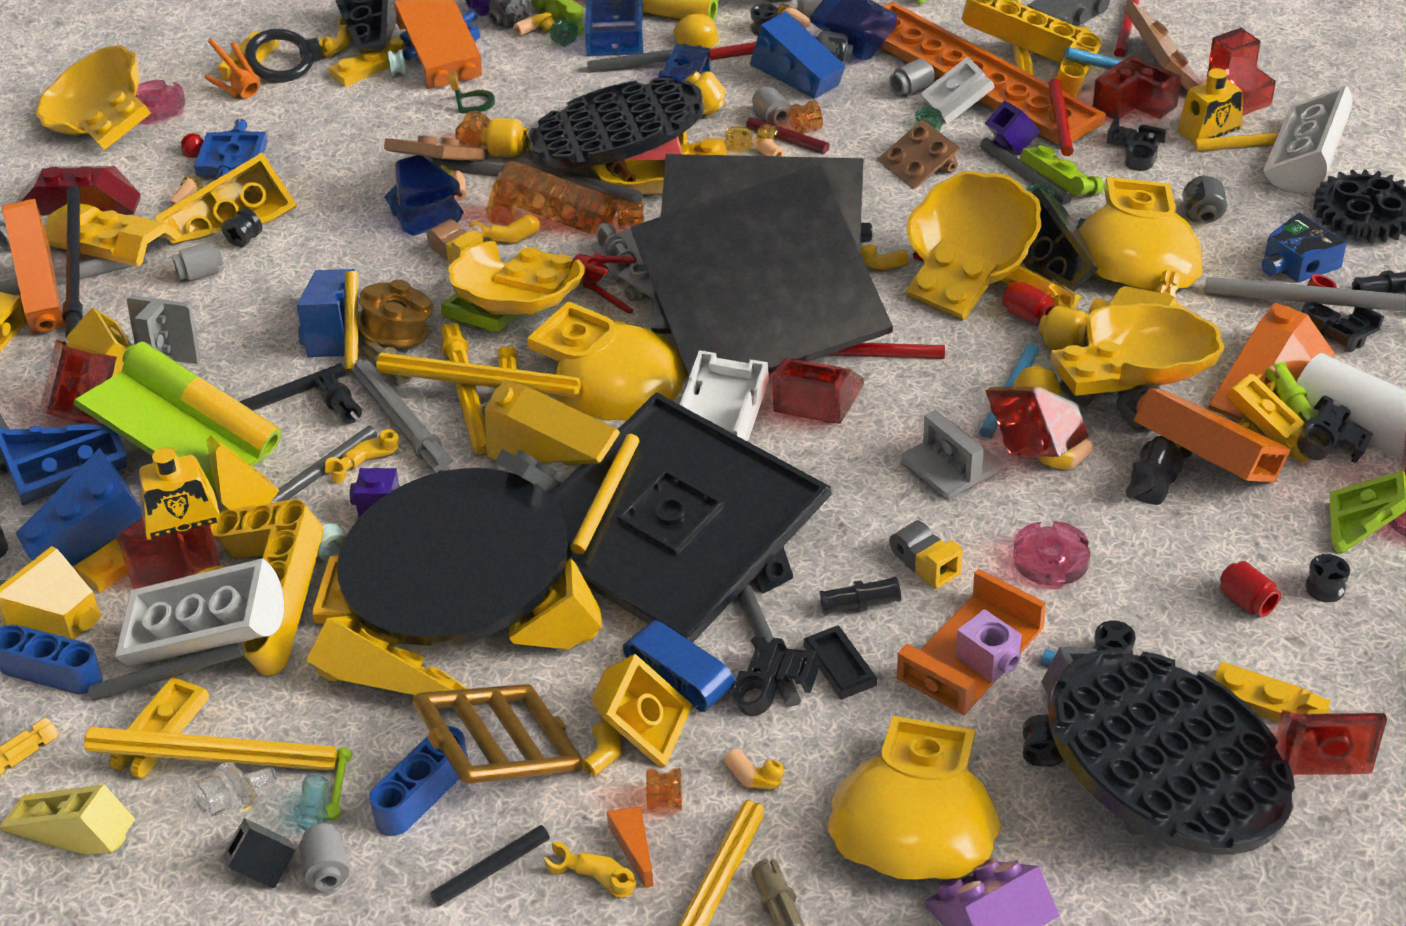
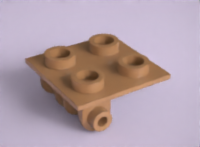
M922 119L877 160L915 189L939 168L944 172H954L958 166L954 154L960 150V147Z

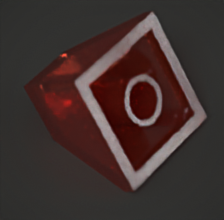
M1303 708L1282 710L1276 735L1282 760H1287L1293 775L1372 774L1387 717L1385 713Z

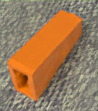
M31 199L2 205L24 314L31 334L50 332L56 328L65 327L50 244L36 200Z
M1149 388L1137 403V414L1134 419L1136 423L1246 481L1275 482L1291 451L1290 448L1163 389Z

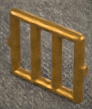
M529 684L418 693L413 697V705L430 731L428 735L430 743L434 749H441L456 774L465 784L577 772L582 769L581 760L583 759L565 734L566 725L560 716L553 717L536 690ZM523 701L560 757L544 758L507 702ZM489 704L525 760L514 762L507 760L472 705ZM436 708H454L489 764L471 765Z

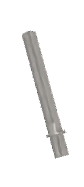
M357 360L355 362L356 366L352 369L353 374L414 446L416 456L419 459L425 460L435 473L440 470L442 472L450 470L448 465L453 460L443 449L440 438L435 434H431L369 360Z

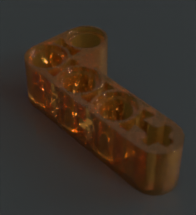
M510 161L503 165L492 186L486 215L493 224L500 222L509 225L512 223L518 209L521 208L583 232L596 234L597 227L601 223H613L618 206L616 201L606 194L522 163Z

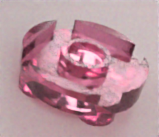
M151 80L139 84L136 97L151 112L139 123L150 124L154 121L180 116L184 112L183 107L186 104L182 86L176 82H173L174 86L166 85L165 80Z
M1053 521V527H1040L1041 522L1025 526L1017 533L1014 539L1012 561L1014 568L1024 577L1035 583L1043 584L1049 589L1057 590L1065 587L1066 584L1077 581L1087 572L1091 550L1088 548L1089 541L1082 531L1070 524ZM1044 551L1047 553H1052L1056 551L1058 552V555H1047L1044 553Z

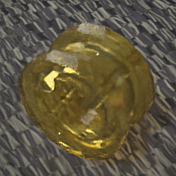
M734 126L725 131L726 149L736 153L748 151L752 146L751 130L743 126Z

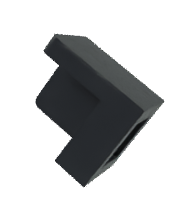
M243 818L224 852L223 858L228 868L274 888L278 884L296 849L286 837Z

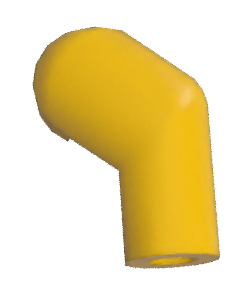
M874 244L860 247V254L866 267L887 271L908 265L909 259L904 249L883 255L877 254V247Z
M606 720L599 721L593 726L592 735H596L597 748L581 760L583 770L592 777L598 775L619 758L622 753L621 733Z

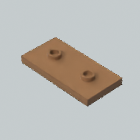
M1132 0L1124 6V10L1162 69L1187 91L1192 87L1200 85L1201 82L1189 66V61L1179 51L1169 36L1167 28L1159 20H1153Z
M418 135L417 140L385 138L384 149L390 152L440 159L478 161L487 160L489 154L488 149L459 145L460 139L441 137V142H436V137Z

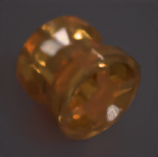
M810 100L803 106L799 104L790 106L789 117L795 132L803 134L807 129L815 131L822 128V112L816 100Z
M479 111L468 112L455 130L456 139H460L459 143L461 145L479 148L482 145V130L484 127H488L490 123L489 118Z
M617 198L619 230H626L628 226L645 222L643 198L638 204Z
M672 768L669 773H659L656 769H647L646 795L648 812H657L660 807H670L673 811H682L681 768Z

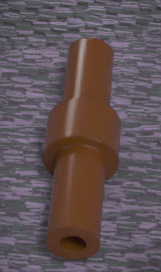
M620 160L605 164L606 169L613 176L620 177L626 182L636 181V176L628 169L626 161Z

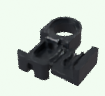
M1116 116L1108 129L1106 143L1125 145L1127 148L1125 165L1135 171H1145L1152 168L1157 159L1158 144L1160 142L1165 143L1166 130L1148 125H1140L1137 132L1135 129L1119 126L1120 117ZM1150 133L1154 134L1153 138L1149 137Z
M1315 302L1305 303L1301 310L1302 313L1308 314L1321 335L1344 346V351L1346 352L1355 351L1356 347L1362 348L1367 336L1380 330L1385 317L1370 308L1355 307L1348 319H1340V313Z
M1325 395L1322 396L1313 408L1319 411L1316 418L1311 416L1297 439L1298 449L1303 455L1312 460H1323L1333 449L1336 442L1341 447L1346 444L1349 446L1348 451L1353 452L1351 462L1357 463L1364 454L1373 433L1351 420L1345 422L1351 414L1350 409L1344 405L1338 407L1333 404V399ZM1309 436L1315 437L1318 440H1320L1323 443L1324 447H1320L1314 444L1309 439Z
M756 636L751 639L755 651L747 671H739L732 689L733 699L741 712L749 716H757L767 711L773 702L778 688L775 679L781 683L784 682V679L788 682L794 679L796 684L802 686L805 693H811L821 665L816 651L787 649L781 638H772L771 643L767 642L765 637ZM754 688L762 689L760 697L751 702L743 701L744 695L749 690Z

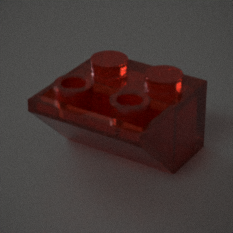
M56 340L40 408L46 414L73 422L100 424L101 422L76 407L74 400L110 379L113 375L117 357Z
M784 357L772 376L774 412L821 420L825 423L841 424L864 385V378L852 369Z
M990 387L985 390L990 402V409L1002 433L1003 443L1012 456L1060 457L1089 437L1077 404L1040 387Z
M142 517L116 536L133 589L191 576L206 568L221 565L210 525L147 540Z

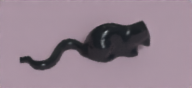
M1157 436L1153 440L1146 442L1141 449L1140 462L1133 463L1130 476L1131 481L1126 488V496L1148 504H1161L1167 497L1169 485L1175 482L1183 468V459L1190 457L1193 452L1184 447L1178 448L1174 442L1163 436Z

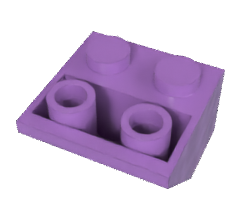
M997 858L988 859L985 863L974 868V873L962 880L961 878L951 879L940 884L936 888L937 894L924 900L926 907L943 926H1044L1060 916L1040 867L1037 865L1020 864L1018 860L1000 862Z

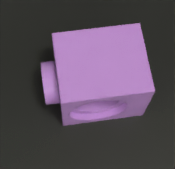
M984 609L957 630L956 658L993 683L1004 673H1011L1019 664L1022 634Z

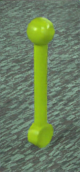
M346 747L337 750L338 765L331 802L324 808V816L330 821L337 820L341 816V808L339 806L346 763L352 758V752Z

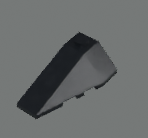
M335 0L359 53L388 47L396 25L394 1L399 0Z
M1037 187L1032 194L1040 202L1041 228L1036 239L1029 247L1023 263L1075 292L1098 267L1074 220L1061 202L1040 187Z

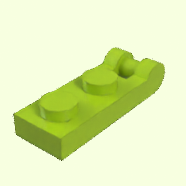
M530 0L536 11L552 14L554 20L566 27L571 36H581L585 33V26L581 22V18L584 16L583 7L573 0Z
M1039 145L1037 148H1023L1019 160L1072 195H1099L1102 193L1104 182L1101 177H1088L1076 169L1077 165L1075 163L1057 157L1052 148Z

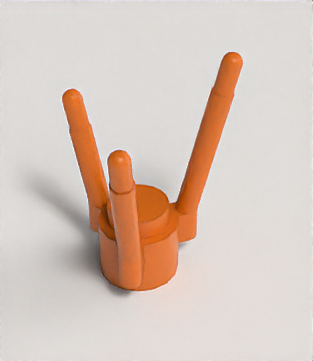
M210 38L208 43L233 72L229 77L231 86L210 75H206L205 79L227 91L235 99L240 96L246 99L256 94L260 88V79L252 71L237 44L232 42L231 47L244 70L238 68L222 48Z

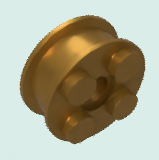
M399 279L393 280L391 283L372 284L362 289L359 295V303L362 310L358 312V331L364 337L378 344L390 347H412L423 343L427 339L429 327L426 320L431 317L434 308L432 301L427 295L412 288L407 281Z

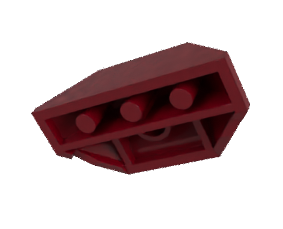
M54 166L42 168L20 193L16 202L35 199L40 216L50 215L67 204V189L71 186H76L80 189V204L94 206L102 212L112 210L123 215H134L141 199V194L116 166Z

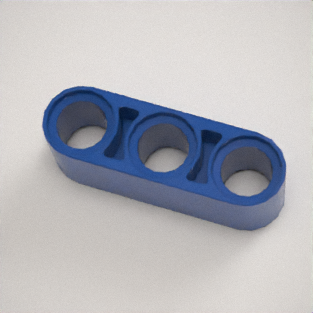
M658 620L651 621L623 644L622 649L626 658L636 654L686 698L693 707L698 705L696 709L700 712L708 710L734 686V676L725 664Z
M6 625L0 628V670L3 674L75 694L89 693V685L103 681V674L95 650L90 644L19 625Z
M447 726L468 758L463 732L459 728ZM428 736L376 784L370 792L369 800L374 822L381 834L387 836L403 834L460 779L441 749H434Z

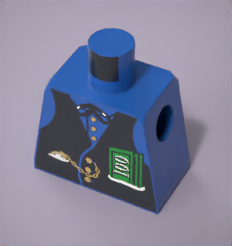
M1299 212L1269 235L1265 256L1261 262L1262 270L1270 277L1282 272L1294 281L1302 282L1310 279L1313 274L1322 275L1341 268L1347 242Z

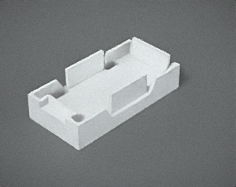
M699 350L680 405L748 441L769 382L768 362L750 359L749 363L717 358L716 353ZM697 389H700L699 394L695 395ZM751 394L754 395L753 405H752Z

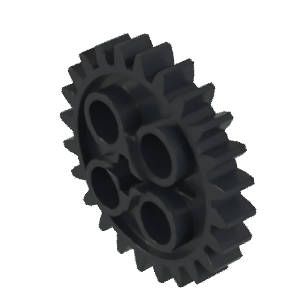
M1364 169L1362 174H1357L1356 171L1350 170L1348 176L1342 172H1338L1337 178L1328 176L1327 182L1321 181L1320 187L1316 188L1313 210H1316L1315 217L1322 218V225H1331V232L1343 231L1342 237H1347L1350 234L1355 235V241L1366 237L1369 243H1373L1374 238H1379L1383 243H1386L1388 236L1397 241L1400 234L1406 236L1405 180L1395 182L1393 181L1394 175L1392 174L1387 177H1381L1380 171L1370 175L1367 169Z

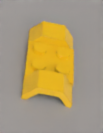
M67 204L48 216L45 227L50 246L65 250L67 242ZM80 204V253L138 267L143 263L147 244L157 237L175 241L181 239L180 232L165 222L139 216L123 215L112 210L102 212L94 206Z

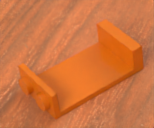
M454 0L394 1L396 23L399 30L406 29L424 68L425 86L427 89L450 84L449 72L456 71L458 82L482 76L481 54Z
M978 569L974 573L973 595L921 650L906 644L897 653V679L965 716L995 681L993 683L989 682L956 658L957 630L985 609L1022 634L1021 654L1044 628L1046 602L1004 582L998 577Z

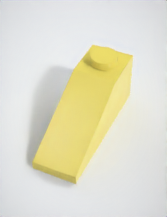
M103 784L22 795L1 823L0 829L4 832L82 855L110 853L120 847L126 838L125 833L135 818Z

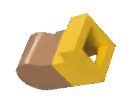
M448 219L427 231V239L432 250L451 264L459 258L462 250L483 242L482 234L476 230L467 232L461 229L458 223L452 219Z

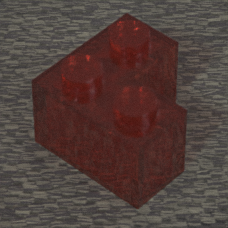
M1241 27L1212 37L1208 72L1212 69H1222L1227 72V80L1240 88L1243 93L1242 115H1246L1272 105L1276 80L1257 68L1261 41Z
M1130 55L1095 79L1092 107L1106 113V116L1113 120L1116 116L1122 118L1133 109L1161 119L1178 105L1181 75Z

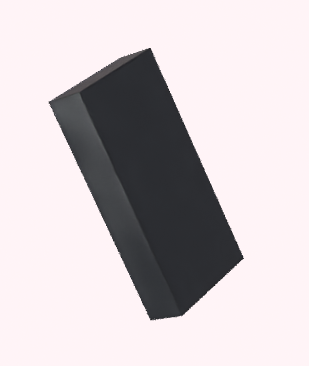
M839 625L803 638L804 648L807 651H816L821 661L820 671L841 700L877 686L876 675Z

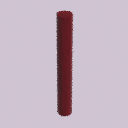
M749 117L746 123L747 129L823 154L830 147L829 142Z

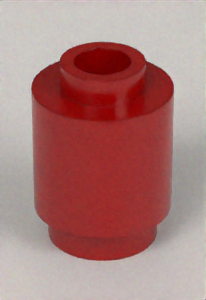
M1012 282L1006 288L1002 297V305L1007 308L1009 313L1035 326H1039L1042 316L1048 315L1050 310L1055 307L1053 297L1050 294L1025 282Z
M1246 561L1230 564L1221 574V592L1251 615L1256 613L1260 617L1267 616L1275 609L1281 599V592L1276 589V583Z

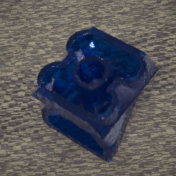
M822 0L811 14L810 21L821 30L846 34L848 44L853 45L852 56L856 59L866 60L872 58L895 29L897 14L873 0Z
M415 155L398 160L395 163L396 184L384 198L390 206L391 214L398 218L403 232L416 236L426 233L448 219H452L456 223L459 222L464 211L454 198L460 191V184L454 177L424 156Z

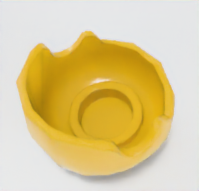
M705 14L687 15L675 25L674 37L680 47L684 43L688 46L701 45L702 50H706L716 46L719 42L716 25Z

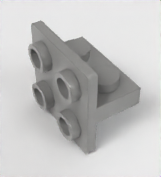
M131 295L127 299L134 344L143 341L174 361L199 363L201 358L193 310L190 303Z
M936 409L924 415L923 443L902 453V462L946 499L1000 472L1003 463Z

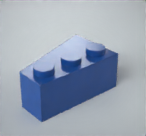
M784 12L761 24L750 62L751 66L813 99L840 84L845 65L789 13Z
M355 269L314 271L296 305L300 320L298 328L300 345H305L307 357L345 355V272L355 271Z
M104 424L66 425V427L59 428L31 426L30 429L10 430L0 428V454L21 505L54 494L99 448L117 471L127 467V453L119 434Z
M99 448L16 532V535L32 561L53 546L59 550L71 566H74L142 521L143 517L141 507L124 479Z

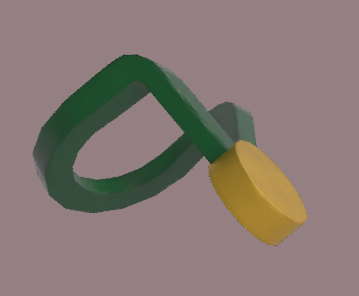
M456 71L449 72L451 89L455 91L460 114L483 112L495 105V97L488 90L462 93ZM486 96L488 98L486 103L471 107H463L461 98Z

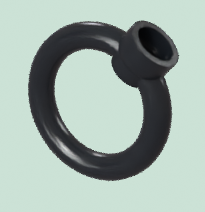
M278 28L268 29L253 36L246 45L244 56L257 76L272 82H288L302 77L310 70L313 61L321 60V49L317 38L306 40L294 31ZM284 40L295 44L299 48L302 60L296 67L289 70H271L259 63L256 58V51L262 44L268 41Z

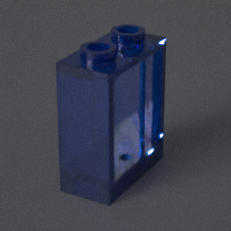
M586 0L585 43L587 57L644 53L643 0ZM635 21V25L594 27V23ZM617 44L618 47L614 48L612 45Z

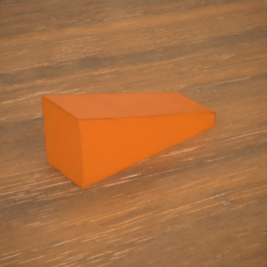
M641 806L606 811L608 828L645 888L654 887Z

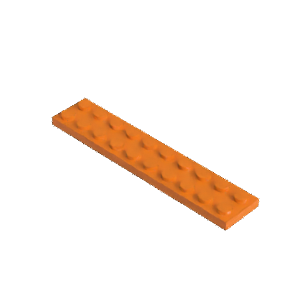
M891 2L852 22L853 33L902 60L910 63L921 58L930 63L934 69V77L940 79L968 56L992 80L995 86L994 89L978 100L979 102L996 110L1006 100L1028 116L1040 131L1039 134L1060 145L1047 82L895 2ZM1062 91L1072 142L1105 124L1106 113Z

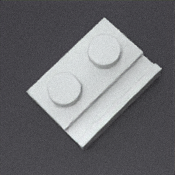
M967 56L924 90L921 96L946 123H950L994 89L995 86L992 80Z

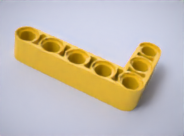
M966 0L961 16L962 22L969 27L1061 63L1056 78L1060 80L1062 91L1075 98L1078 96L1093 66L1065 59V49L1071 47L1098 54L1102 45L1101 38L1092 32L1011 0Z
M300 499L229 509L220 513L221 522L210 524L209 531L231 557L241 559L263 555V559L270 564L280 581L284 597V615L279 629L273 635L242 642L245 650L244 657L263 676L276 675L283 670L289 661L323 536L322 524Z

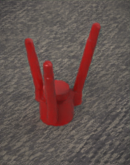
M595 253L593 256L578 254L572 259L570 270L573 262L576 260H580L584 265V275L581 279L584 288L593 290L626 313H633L631 307L598 286L596 282L608 274V269L604 268L603 263H636V257L606 256Z

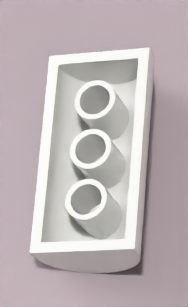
M1347 85L1290 106L1263 170L1267 179L1274 186L1282 190L1306 193L1320 186V182L1324 181L1352 108V96Z
M1317 354L1307 364L1296 382L1298 386H1303L1307 392L1305 398L1311 408L1315 407L1322 396L1330 397L1334 400L1333 404L1336 406L1344 405L1350 409L1351 414L1345 422L1351 420L1373 433L1368 445L1406 462V390L1327 354ZM1313 409L1314 413L1317 416L1319 411Z
M262 558L133 589L115 657L126 665L137 666L273 635L279 629L284 615V597L280 581L270 564Z

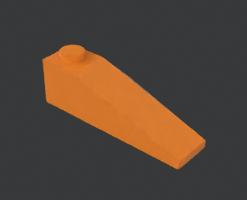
M1274 303L1259 321L1210 402L1208 409L1241 421L1246 415L1237 409L1226 397V394L1250 373L1255 376L1262 374L1259 380L1267 385L1270 381L1266 378L1264 372L1269 367L1273 372L1276 371L1273 364L1283 361L1297 382L1307 364L1317 354L1324 353L1334 358L1335 353L1308 314L1294 310L1289 306ZM1274 389L1272 392H1273L1277 397H1279L1278 394H1277V392H1276L1275 389Z

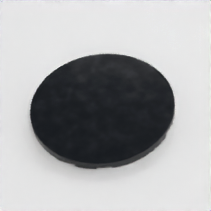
M653 78L650 84L638 83L635 80L608 86L568 101L566 103L567 107L560 112L552 110L538 120L539 126L537 128L530 129L526 137V146L530 157L535 162L553 168H584L620 161L657 148L684 133L703 114L705 108L701 90L695 84L685 80L678 84L672 78Z
M462 468L430 474L406 483L391 491V494L383 496L370 506L355 522L345 537L338 557L337 574L340 589L349 610L356 619L377 634L381 635L384 633L396 637L401 643L431 646L432 642L454 640V643L458 644L476 640L500 631L523 618L544 600V594L553 582H558L567 561L566 553L569 537L565 519L560 507L546 490L517 474L489 468Z
M1123 649L1091 652L1073 661L1063 671L1052 690L1048 706L1049 724L1055 744L1067 766L1079 782L1100 803L1125 822L1156 839L1186 850L1216 855H1232L1246 853L1267 844L1278 834L1289 819L1294 806L1292 805V792L1295 789V784L1289 762L1282 760L1275 747L1278 743L1276 737L1244 701L1216 680L1200 671L1194 675L1175 666L1176 660L1146 651H1143L1141 655L1125 654Z

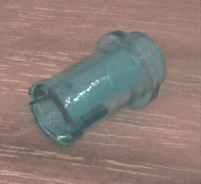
M313 774L303 779L300 803L296 805L293 812L297 826L303 830H307L316 824L325 823L327 820L328 812L325 808L329 781L323 776Z

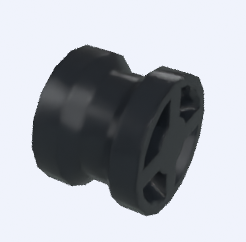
M757 4L753 6L750 10V17L753 20L751 32L758 36L761 24L778 16V8L772 4Z
M240 208L235 212L234 218L226 219L221 225L225 238L231 244L241 248L250 242V237L255 238L263 230L259 217L248 208Z
M1321 554L1311 560L1309 576L1305 584L1308 594L1322 602L1340 600L1344 597L1346 591L1345 583L1350 575L1349 564L1339 556L1332 554Z
M1110 620L1103 622L1096 628L1094 635L1095 645L1093 648H1096L1097 651L1123 649L1125 654H1133V647L1136 641L1135 632L1131 626L1121 621Z
M1036 715L1027 719L1023 724V738L1025 740L1023 744V758L1033 766L1053 767L1060 764L1064 759L1052 736L1048 715Z

